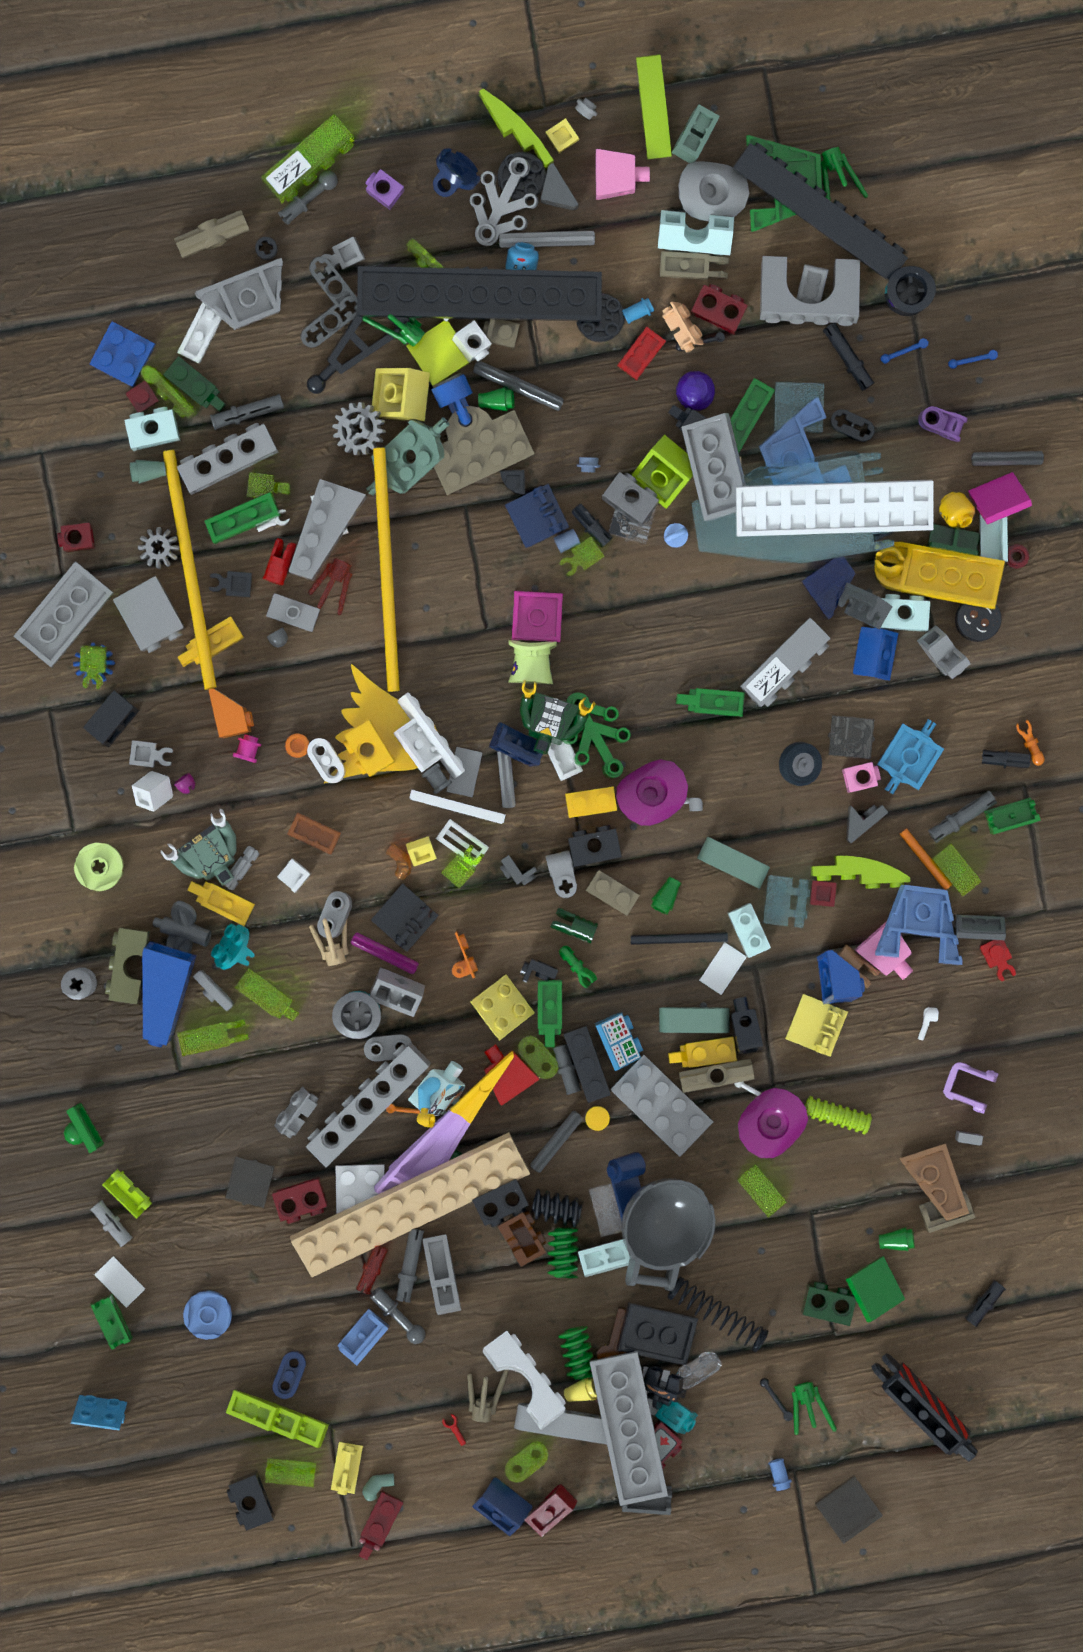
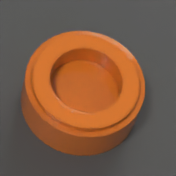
M297 733L288 737L285 748L290 756L301 758L307 754L310 742L306 736Z

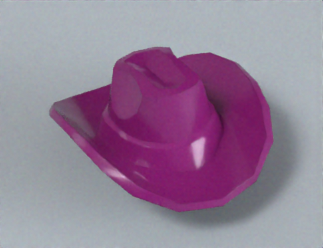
M659 759L647 763L622 779L617 786L616 799L620 810L629 820L639 825L651 826L668 819L680 810L686 801L688 784L684 772L674 762Z
M778 1088L766 1090L758 1095L741 1114L738 1122L739 1138L746 1149L759 1158H775L785 1152L804 1131L808 1122L806 1107L799 1097L788 1090Z

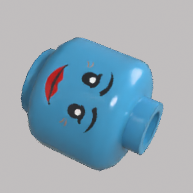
M518 242L515 246L508 249L506 270H537L539 254L533 245Z

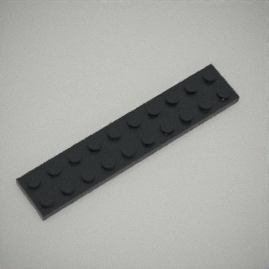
M358 266L357 317H388L389 314H392L394 317L601 322L602 272Z

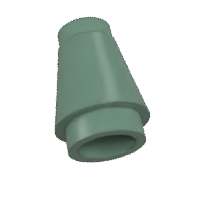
M135 460V462H131L130 474L132 482L138 481L139 484L166 476L164 461Z

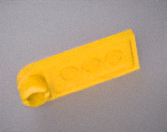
M892 542L876 553L875 575L883 587L892 591L995 609L1005 561L910 543ZM882 563L892 564L895 566L887 567L884 566Z

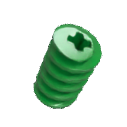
M558 1227L548 1232L549 1236L554 1237L553 1241L548 1242V1245L554 1247V1250L549 1251L547 1254L553 1256L554 1260L548 1261L547 1264L554 1266V1269L547 1271V1274L556 1278H578L577 1275L571 1273L578 1270L577 1265L571 1264L578 1260V1256L571 1254L578 1251V1247L571 1244L578 1241V1237L572 1235V1233L578 1231V1228Z
M587 1326L567 1329L558 1336L560 1339H566V1342L561 1344L560 1347L568 1349L566 1353L562 1354V1357L570 1358V1361L565 1363L564 1367L572 1368L570 1372L566 1373V1376L574 1377V1379L593 1377L590 1361H588L593 1357V1353L587 1351L591 1348V1343L584 1342L589 1338V1334L583 1332L587 1329Z

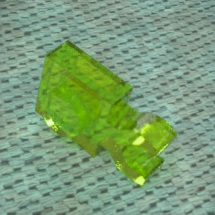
M589 537L571 550L574 557L564 558L559 564L560 566L565 563L572 565V570L566 574L569 577L575 574L578 566L581 565L585 571L605 556L592 537Z
M86 645L80 647V671L87 672L86 677L83 679L84 688L89 686L90 679L96 681V689L102 687L103 680L99 673H105L107 647Z
M473 845L466 849L464 858L458 853L441 872L458 888L476 871V868L472 865L479 864L484 857L482 853L477 858L471 856L470 852L475 847Z

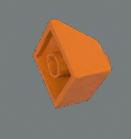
M208 689L219 737L227 738L251 732V727L254 726L252 712L247 711L245 707L218 690Z

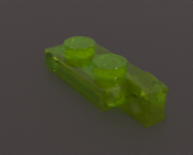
M251 968L246 971L235 986V989L273 1017L276 1016L280 1019L284 1015L293 1022L299 1015L296 1010L290 1007L293 1001L286 994Z

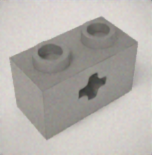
M380 967L369 996L379 1004L414 1017L423 997L425 985Z

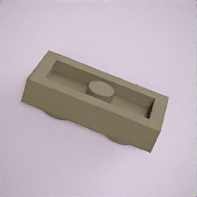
M600 870L597 871L586 889L587 892L626 916L640 896Z

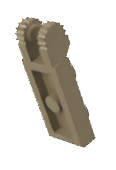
M661 251L660 277L708 280V278L727 279L728 273L709 271V263L725 265L728 264L729 258L710 256V254Z

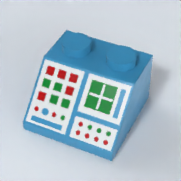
M622 1012L595 1023L615 1071L641 1058L639 1052L643 1051L638 1037L633 1039L630 1033L633 1025L628 1015L624 1017Z

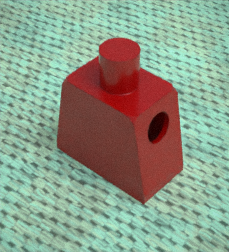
M496 1044L487 1049L484 1053L492 1064L484 1069L485 1074L487 1075L513 1050L503 1055ZM514 1051V1058L493 1087V1091L501 1106L539 1080L537 1074Z

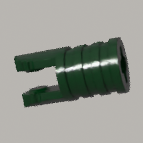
M558 908L556 915L571 922L572 926L559 921H553L550 927L591 944L598 923H593L574 913Z

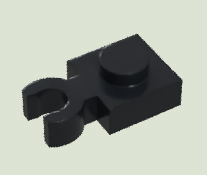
M227 571V578H223L217 573L210 574V578H217L219 580L217 587H209L210 591L219 592L222 589H226V596L251 598L252 573Z

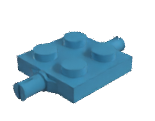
M927 719L921 731L913 730L905 724L900 726L877 763L879 767L886 770L892 777L885 788L886 791L890 790L889 793L894 794L900 782L906 783L917 790L920 789L944 748L934 743L929 737L937 725L936 723Z

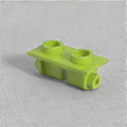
M117 1169L102 1185L137 1219L152 1202L149 1200L150 1197H147L138 1187L135 1188L133 1186L134 1183L124 1174V1171L120 1172Z

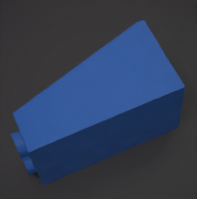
M151 941L144 947L142 952L143 1039L149 1040L148 1044L152 1046L162 1047V1045L167 1046L173 1038L197 955Z

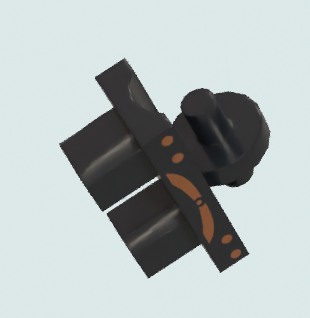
M651 1366L648 1368L643 1379L645 1389L649 1391L647 1398L653 1400V1408L658 1410L663 1404L670 1406L672 1401L677 1402L680 1397L685 1398L687 1390L682 1389L684 1377L671 1374L668 1376L667 1382L661 1380L663 1369Z

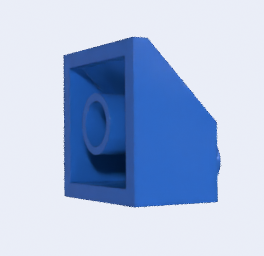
M828 950L817 957L823 1005L852 1002L862 997V992L865 991V984L863 978H860L858 970L833 950Z

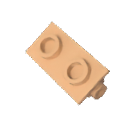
M671 302L670 304L673 308L671 306L663 310V318L671 331L678 327L680 328V331L674 334L680 348L687 353L694 349L693 344L703 345L702 333L695 324H692L688 308L684 304Z

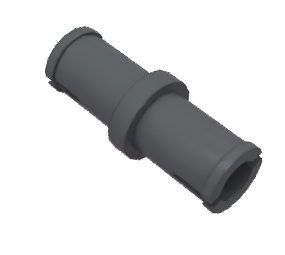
M568 1045L553 1048L559 1066L557 1071L562 1076L566 1094L581 1091Z

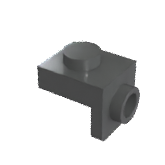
M509 855L501 860L503 865L500 866V869L507 879L512 876L516 884L522 882L523 885H526L536 878L533 874L537 871L535 867L522 875Z

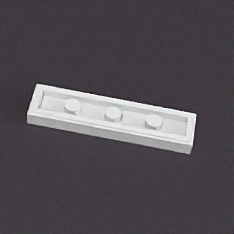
M411 790L409 797L414 801L500 824L504 823L506 816L501 813Z

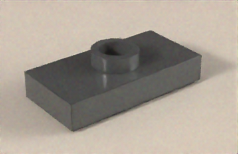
M956 915L957 938L1005 940L1006 938L1005 917Z

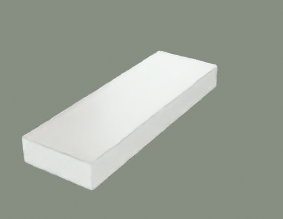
M203 302L177 352L198 364L201 363L222 321Z

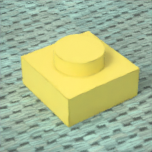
M566 118L545 132L558 153L579 141V137Z
M429 836L406 844L413 866L437 859Z

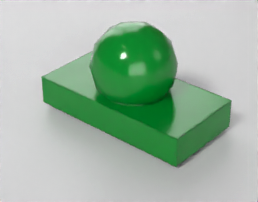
M82 1103L66 1111L72 1121L64 1129V1138L68 1143L79 1145L84 1142L89 1153L104 1145Z

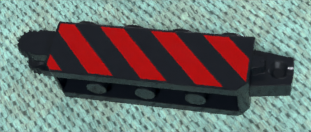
M886 1353L882 1356V1361L892 1371L891 1373L878 1363L871 1366L873 1372L883 1382L882 1388L884 1392L945 1454H960L968 1462L976 1456L978 1450L971 1443L973 1441L969 1436L971 1431L903 1362L899 1364L891 1355Z

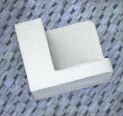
M150 771L132 785L136 805L153 812L173 797L169 777L154 771Z
M292 858L278 875V878L296 893L312 873Z

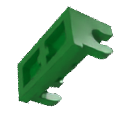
M1027 798L984 811L990 834L1001 833L1041 821L1039 814L1035 810V801Z
M113 1294L90 1304L111 1350L132 1340L133 1336Z

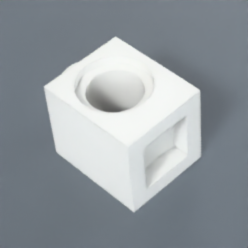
M475 320L458 331L452 339L469 363L474 359L479 362L489 354L487 350L492 344ZM467 340H477L479 348H471Z

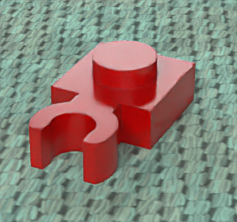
M991 940L979 946L989 968L997 966L996 975L1000 981H1005L1002 976V972L1005 969H1008L1012 976L1016 975L1014 967L1006 962L1012 956L1004 940Z

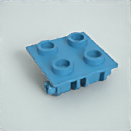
M79 1395L71 1424L120 1430L121 1423H124L125 1420L124 1413L127 1402L118 1399L96 1398L92 1395Z

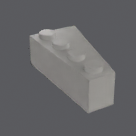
M321 479L319 480L289 568L291 574L314 581L348 525L366 500V494Z

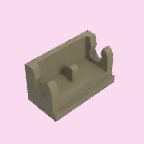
M962 1190L969 1214L948 1221L943 1218L931 1201L919 1205L926 1230L929 1233L975 1218L965 1190Z

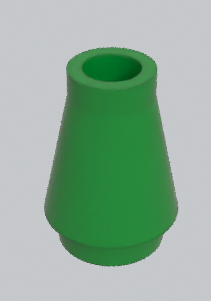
M504 387L478 394L479 408L503 411L514 408L513 389Z
M668 877L667 881L652 897L651 907L668 915L670 910L673 911L681 883L674 878Z
M904 1227L879 1235L880 1249L909 1251V1249L915 1248L913 1229Z

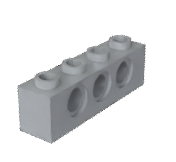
M255 423L245 429L246 433L237 436V433L226 437L224 439L225 443L218 447L213 444L202 450L203 454L195 458L193 455L182 459L180 461L181 465L177 466V469L189 493L193 495L278 453L266 426ZM248 440L255 443L254 450L250 453L243 452V443ZM225 451H230L233 453L232 461L227 464L220 461L221 454ZM202 462H209L211 464V470L208 474L199 473L198 468Z

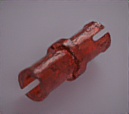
M376 1245L372 1249L368 1262L364 1263L362 1267L364 1271L355 1288L361 1292L366 1283L363 1293L368 1295L371 1293L377 1275L381 1274L382 1270L380 1267L388 1252V1249L383 1247L379 1255H377L381 1245Z

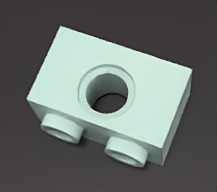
M167 407L157 408L153 410L154 414L145 416L144 412L129 415L130 419L124 420L130 447L133 451L180 441L175 413L172 409L168 410ZM150 422L158 423V430L154 434L146 432V426Z
M885 594V598H881L893 607L880 629L928 631L930 601H924V596H910L909 600L900 599V595ZM900 606H906L910 610L908 619L899 617L898 608Z
M751 903L727 913L748 958L771 948Z

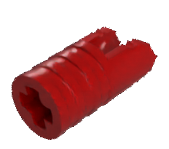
M277 538L262 579L283 586L296 550V544L288 543L281 559L284 542L282 539Z

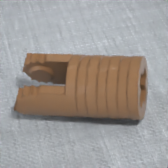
M847 944L838 953L841 958L856 970H859L862 966L872 975L877 976L880 973L877 968ZM859 972L860 978L864 980L865 987L868 988L871 984L869 979Z

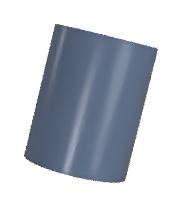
M574 529L554 537L560 553L580 544Z

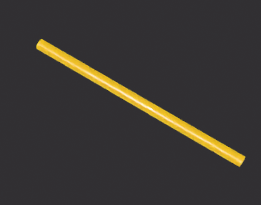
M373 448L388 692L400 691L386 451L385 448Z
M168 450L163 452L204 689H215L217 686L175 450Z

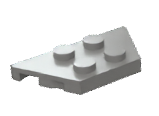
M282 258L195 292V295L234 330L279 313L281 304Z

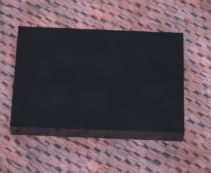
M628 1302L616 1349L626 1353L638 1351L640 1356L686 1366L698 1318Z

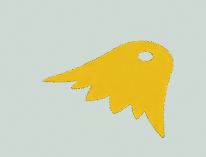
M351 664L353 676L361 694L351 692V696L360 708L341 710L345 719L354 728L342 731L335 738L343 743L346 740L345 734L370 720L395 761L379 772L417 769L418 767L393 734L411 721L398 703V699L382 690ZM371 743L363 744L361 746L362 755L365 757L371 756L374 753V746ZM345 750L338 754L341 760H346L343 763L346 770L344 778L362 774L356 765L359 759L355 753L350 754L348 750ZM334 770L331 775L335 776L338 770Z

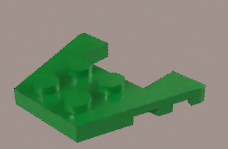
M751 135L746 136V147L749 143L753 145L756 142L768 150L766 155L772 157L773 160L775 157H778L788 164L786 169L792 174L797 171L808 179L806 184L814 188L816 185L822 189L820 154ZM774 199L775 208L749 210L751 232L760 230L796 214Z

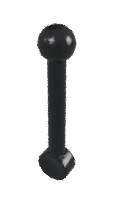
M719 332L716 336L702 339L704 344L713 341L723 342L725 335ZM677 343L675 345L676 350L683 351Z
M762 1378L760 1385L769 1392L783 1412L784 1419L791 1421L793 1418L792 1412L786 1410L769 1386V1380Z

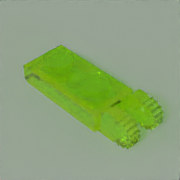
M149 365L142 367L140 372L142 378L147 383L155 384L158 387L156 392L165 401L169 398L175 404L173 410L181 418L186 416L192 419L198 411L156 368Z
M242 1019L229 1023L221 1022L178 1032L182 1056L227 1047L232 1043L248 1040V1034H239L229 1038L227 1032L229 1028H238L246 1025L245 1020Z

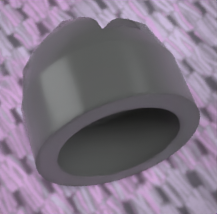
M282 627L267 636V639L271 645L279 648L287 643L288 636Z

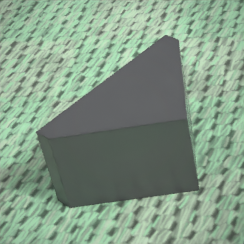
M553 163L550 164L543 187L541 203L575 211L578 209L576 199Z

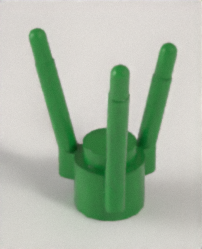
M839 147L831 148L821 154L823 158L821 169L824 191L827 193L825 198L830 200L827 169L830 172L837 171L843 186H847V181L842 171L843 167L846 168L863 197H868L863 185L849 165L845 154H841Z
M389 314L388 318L401 328L399 333L368 317L362 318L363 321L397 338L404 345L409 343L412 347L415 346L425 334L420 328L422 324L416 318H409L412 323L407 321L403 324L392 314Z
M812 1381L795 1385V1391L791 1392L793 1397L794 1434H799V1401L801 1405L806 1404L811 1425L813 1428H816L817 1425L811 1404L815 1402L814 1397L832 1431L835 1432L837 1428L819 1394L818 1386H813Z

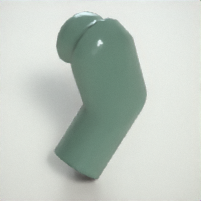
M394 1474L372 1476L363 1487L362 1493L367 1501H374L381 1487L395 1486Z

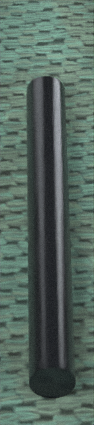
M727 932L631 935V945L728 942Z

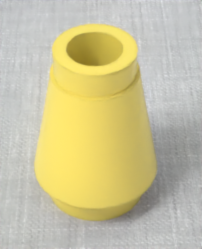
M593 1378L582 1379L565 1388V1399L568 1402L596 1400L597 1394Z

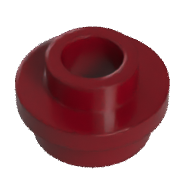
M1015 544L1008 548V561L1006 562L1008 566L1019 569L1028 563L1029 552L1024 546ZM1014 552H1018L1021 555L1019 561L1013 560L1012 555Z

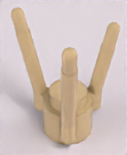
M326 918L322 921L328 946L324 947L315 927L310 925L309 928L321 951L322 959L327 962V966L346 962L345 955L349 954L347 948V921L342 931V947H340V943H333Z

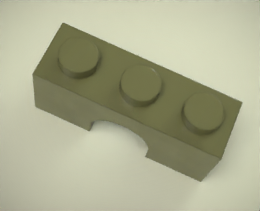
M121 927L118 932H114L112 946L116 947L115 956H111L109 962V970L113 972L111 980H107L105 994L109 995L108 1000L130 1004L140 1003L143 979L131 977L126 970V962L132 955L142 956L144 947L149 943L150 931Z

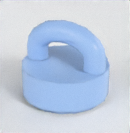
M679 523L670 524L664 531V540L671 547H681L688 539L687 529Z

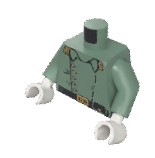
M219 809L222 815L220 819H215L212 813L210 815L213 825L178 850L172 844H167L172 849L171 854L166 855L162 850L161 854L166 860H171V863L183 874L195 879L205 878L206 880L216 876L221 885H225L234 878L227 867L235 862L234 855L237 852L236 835L229 822L225 821L224 810Z

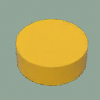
M593 1106L587 1111L585 1120L589 1128L600 1131L607 1127L610 1117L604 1107Z

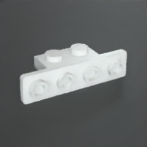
M410 693L403 695L398 700V703L411 721L393 734L421 772L440 760L452 778H457L465 771L462 761L452 753L447 740L439 735L434 728L433 721L420 709L418 700L411 696Z

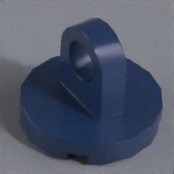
M450 148L443 149L436 158V165L440 172L433 180V187L436 193L442 197L451 196L459 188L472 190L480 181V176L476 174L478 170L474 163L461 152H451L452 149ZM442 178L450 182V190L443 188L441 184Z

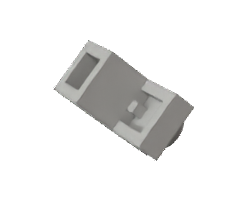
M936 625L917 640L936 667L951 679L961 674L971 664L967 657L955 648L949 637Z

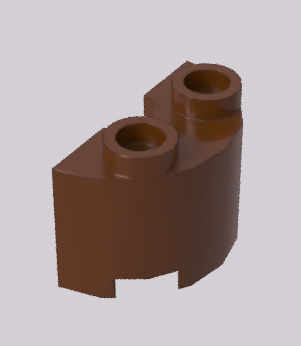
M529 1210L526 1212L522 1211L498 1225L501 1234L507 1241L521 1267L546 1253L543 1245L547 1242L541 1231L536 1232L532 1225L535 1224V1221Z

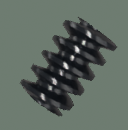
M537 1188L531 1213L534 1212L536 1220H538L541 1214H544L545 1222L553 1216L554 1224H557L560 1218H563V1226H567L568 1222L572 1220L573 1228H576L579 1223L583 1201L579 1205L578 1198L574 1197L572 1202L569 1203L568 1195H565L560 1200L559 1193L557 1192L550 1198V1191L548 1190L541 1196L540 1189Z

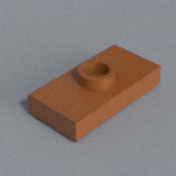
M297 812L287 835L332 855L341 832Z

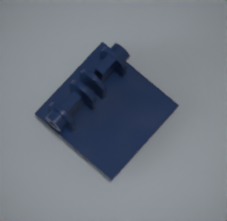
M549 484L540 486L532 492L505 504L525 548L569 528Z

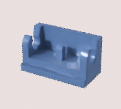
M368 1309L337 1346L357 1366L388 1330L389 1325L371 1309Z

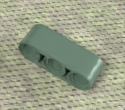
M709 837L706 838L697 859L759 889L770 869L769 866Z
M659 1008V1032L729 1033L730 1008Z

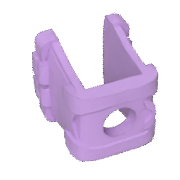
M955 1063L950 1071L943 1093L947 1098L971 1105L974 1111L984 1114L987 1104L952 1092V1087L959 1069L992 1082H996L998 1073L992 1070L983 1072L965 1063Z

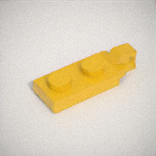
M232 617L207 630L211 658L244 638ZM196 638L189 641L190 643L186 645L188 651L178 656L183 667L195 661L196 665L200 664Z
M191 881L188 887V891L198 895L196 901L201 903L202 906L245 926L255 906L254 903L206 881L204 886Z
M733 1036L685 1043V1045H680L679 1052L668 1053L669 1063L682 1062L683 1067L689 1068L737 1061Z

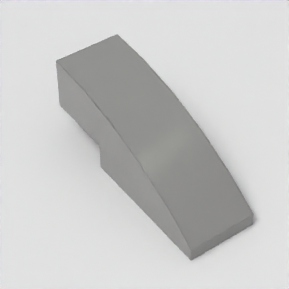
M447 1235L423 1239L437 1314L461 1311Z

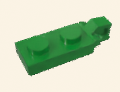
M700 688L690 689L689 695H676V704L688 705V711H694V713L742 717L745 692Z
M538 980L539 1035H545V1047H555V1035H561L562 980Z

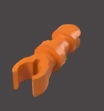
M1026 719V723L1029 726L1027 729L1028 733L1022 731L1017 723V731L1023 736L1025 740L1023 744L1025 748L1029 749L1033 763L1038 766L1042 765L1045 760L1044 755L1037 745L1038 739L1033 736L1030 721Z

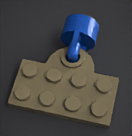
M459 373L432 386L433 389L431 390L439 407L442 408L448 405L452 412L447 421L450 425L446 428L448 441L442 443L444 458L434 466L446 495L534 455V451L515 410L492 420L488 413L479 407L468 406L465 397L473 392L464 374Z

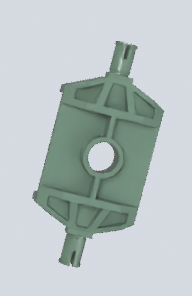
M442 417L433 427H429L417 420H410L408 422L409 425L384 447L386 451L388 488L400 494L406 493L444 458V448L440 440V433L450 425L445 418ZM409 450H413L416 454V459L412 464L406 459ZM373 454L371 457H372V461H373V465H374V454ZM375 481L366 488L367 491L370 490L368 493L372 496L376 493Z

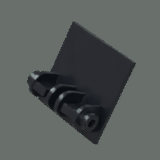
M402 884L371 921L392 938L397 945L408 952L439 915Z

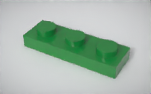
M755 378L730 419L738 454L775 391Z
M269 492L205 520V524L212 542L217 544L281 516L273 494Z

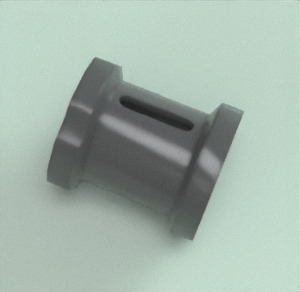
M439 763L421 775L431 784L435 795L452 783L440 770Z

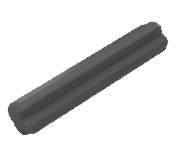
M1042 451L974 452L971 456L973 466L1041 465L1044 461Z
M576 1111L570 1113L531 1162L530 1166L538 1173L544 1169L583 1120L579 1113Z

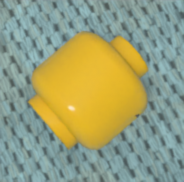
M951 492L942 498L939 513L951 528H965L973 520L975 507L965 494Z

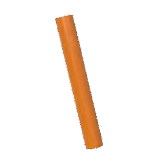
M907 828L904 829L900 836L942 888L947 890L952 886V883Z

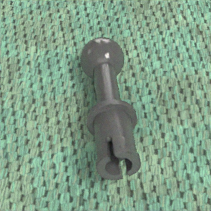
M332 171L322 172L319 176V182L300 198L295 195L293 201L279 211L278 215L280 217L283 216L282 220L289 225L299 214L308 211L306 205L321 192L332 190L336 187L338 183L337 175Z
M380 1287L376 1288L369 1297L383 1311V1315L387 1316L390 1314L407 1332L406 1336L409 1342L412 1344L423 1342L426 1336L424 1328L420 1325H413L398 1310V1301H393Z

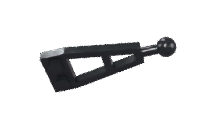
M356 314L326 360L330 364L319 375H312L308 378V390L313 394L323 392L326 387V381L336 371L340 374L344 373L395 337L386 333L367 346L354 333L363 320V317H357ZM386 317L395 326V328L392 330L399 333V330L401 328H399L396 324L393 323V321ZM395 317L403 324L407 321L412 323L409 318ZM351 340L361 351L340 364L336 359L348 341Z

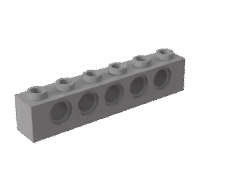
M412 1043L407 1047L402 1044L393 1053L396 1057L389 1064L385 1061L376 1070L378 1075L372 1081L367 1078L358 1087L361 1092L356 1097L351 1094L341 1104L344 1109L339 1114L334 1111L324 1121L327 1125L321 1131L317 1128L307 1138L310 1142L306 1148L325 1167L342 1153L430 1066L431 1062ZM395 1065H405L407 1068V1074H397L395 1071ZM378 1082H388L390 1091H380ZM361 1099H371L373 1107L370 1109L364 1108L361 1105ZM347 1114L354 1116L356 1124L352 1126L347 1125L344 1122V1116ZM327 1132H336L339 1140L337 1142L329 1141Z

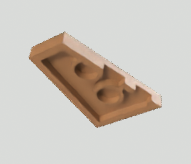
M946 1143L900 1158L902 1164L946 1221L969 1214Z

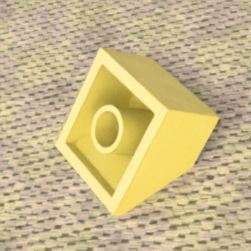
M376 368L372 399L374 409L372 412L380 411L381 414L378 418L425 421L430 373L411 368Z

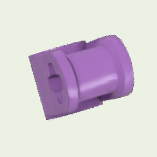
M933 406L923 410L918 418L919 425L923 429L955 442H960V432L963 424L967 423L968 418L960 414ZM927 412L935 414L936 423L934 425L927 423L925 419Z

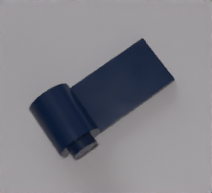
M638 1152L612 1159L607 1167V1174L611 1179L621 1221L627 1203L641 1188L638 1176L643 1175L646 1170L645 1161Z

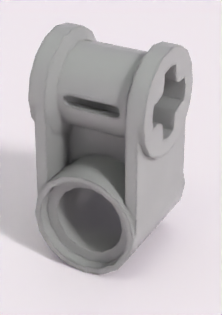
M569 850L547 855L546 861L556 893L562 898L573 896L576 892L577 884ZM564 880L568 884L572 883L573 888L569 889L568 894H565L564 890H559Z

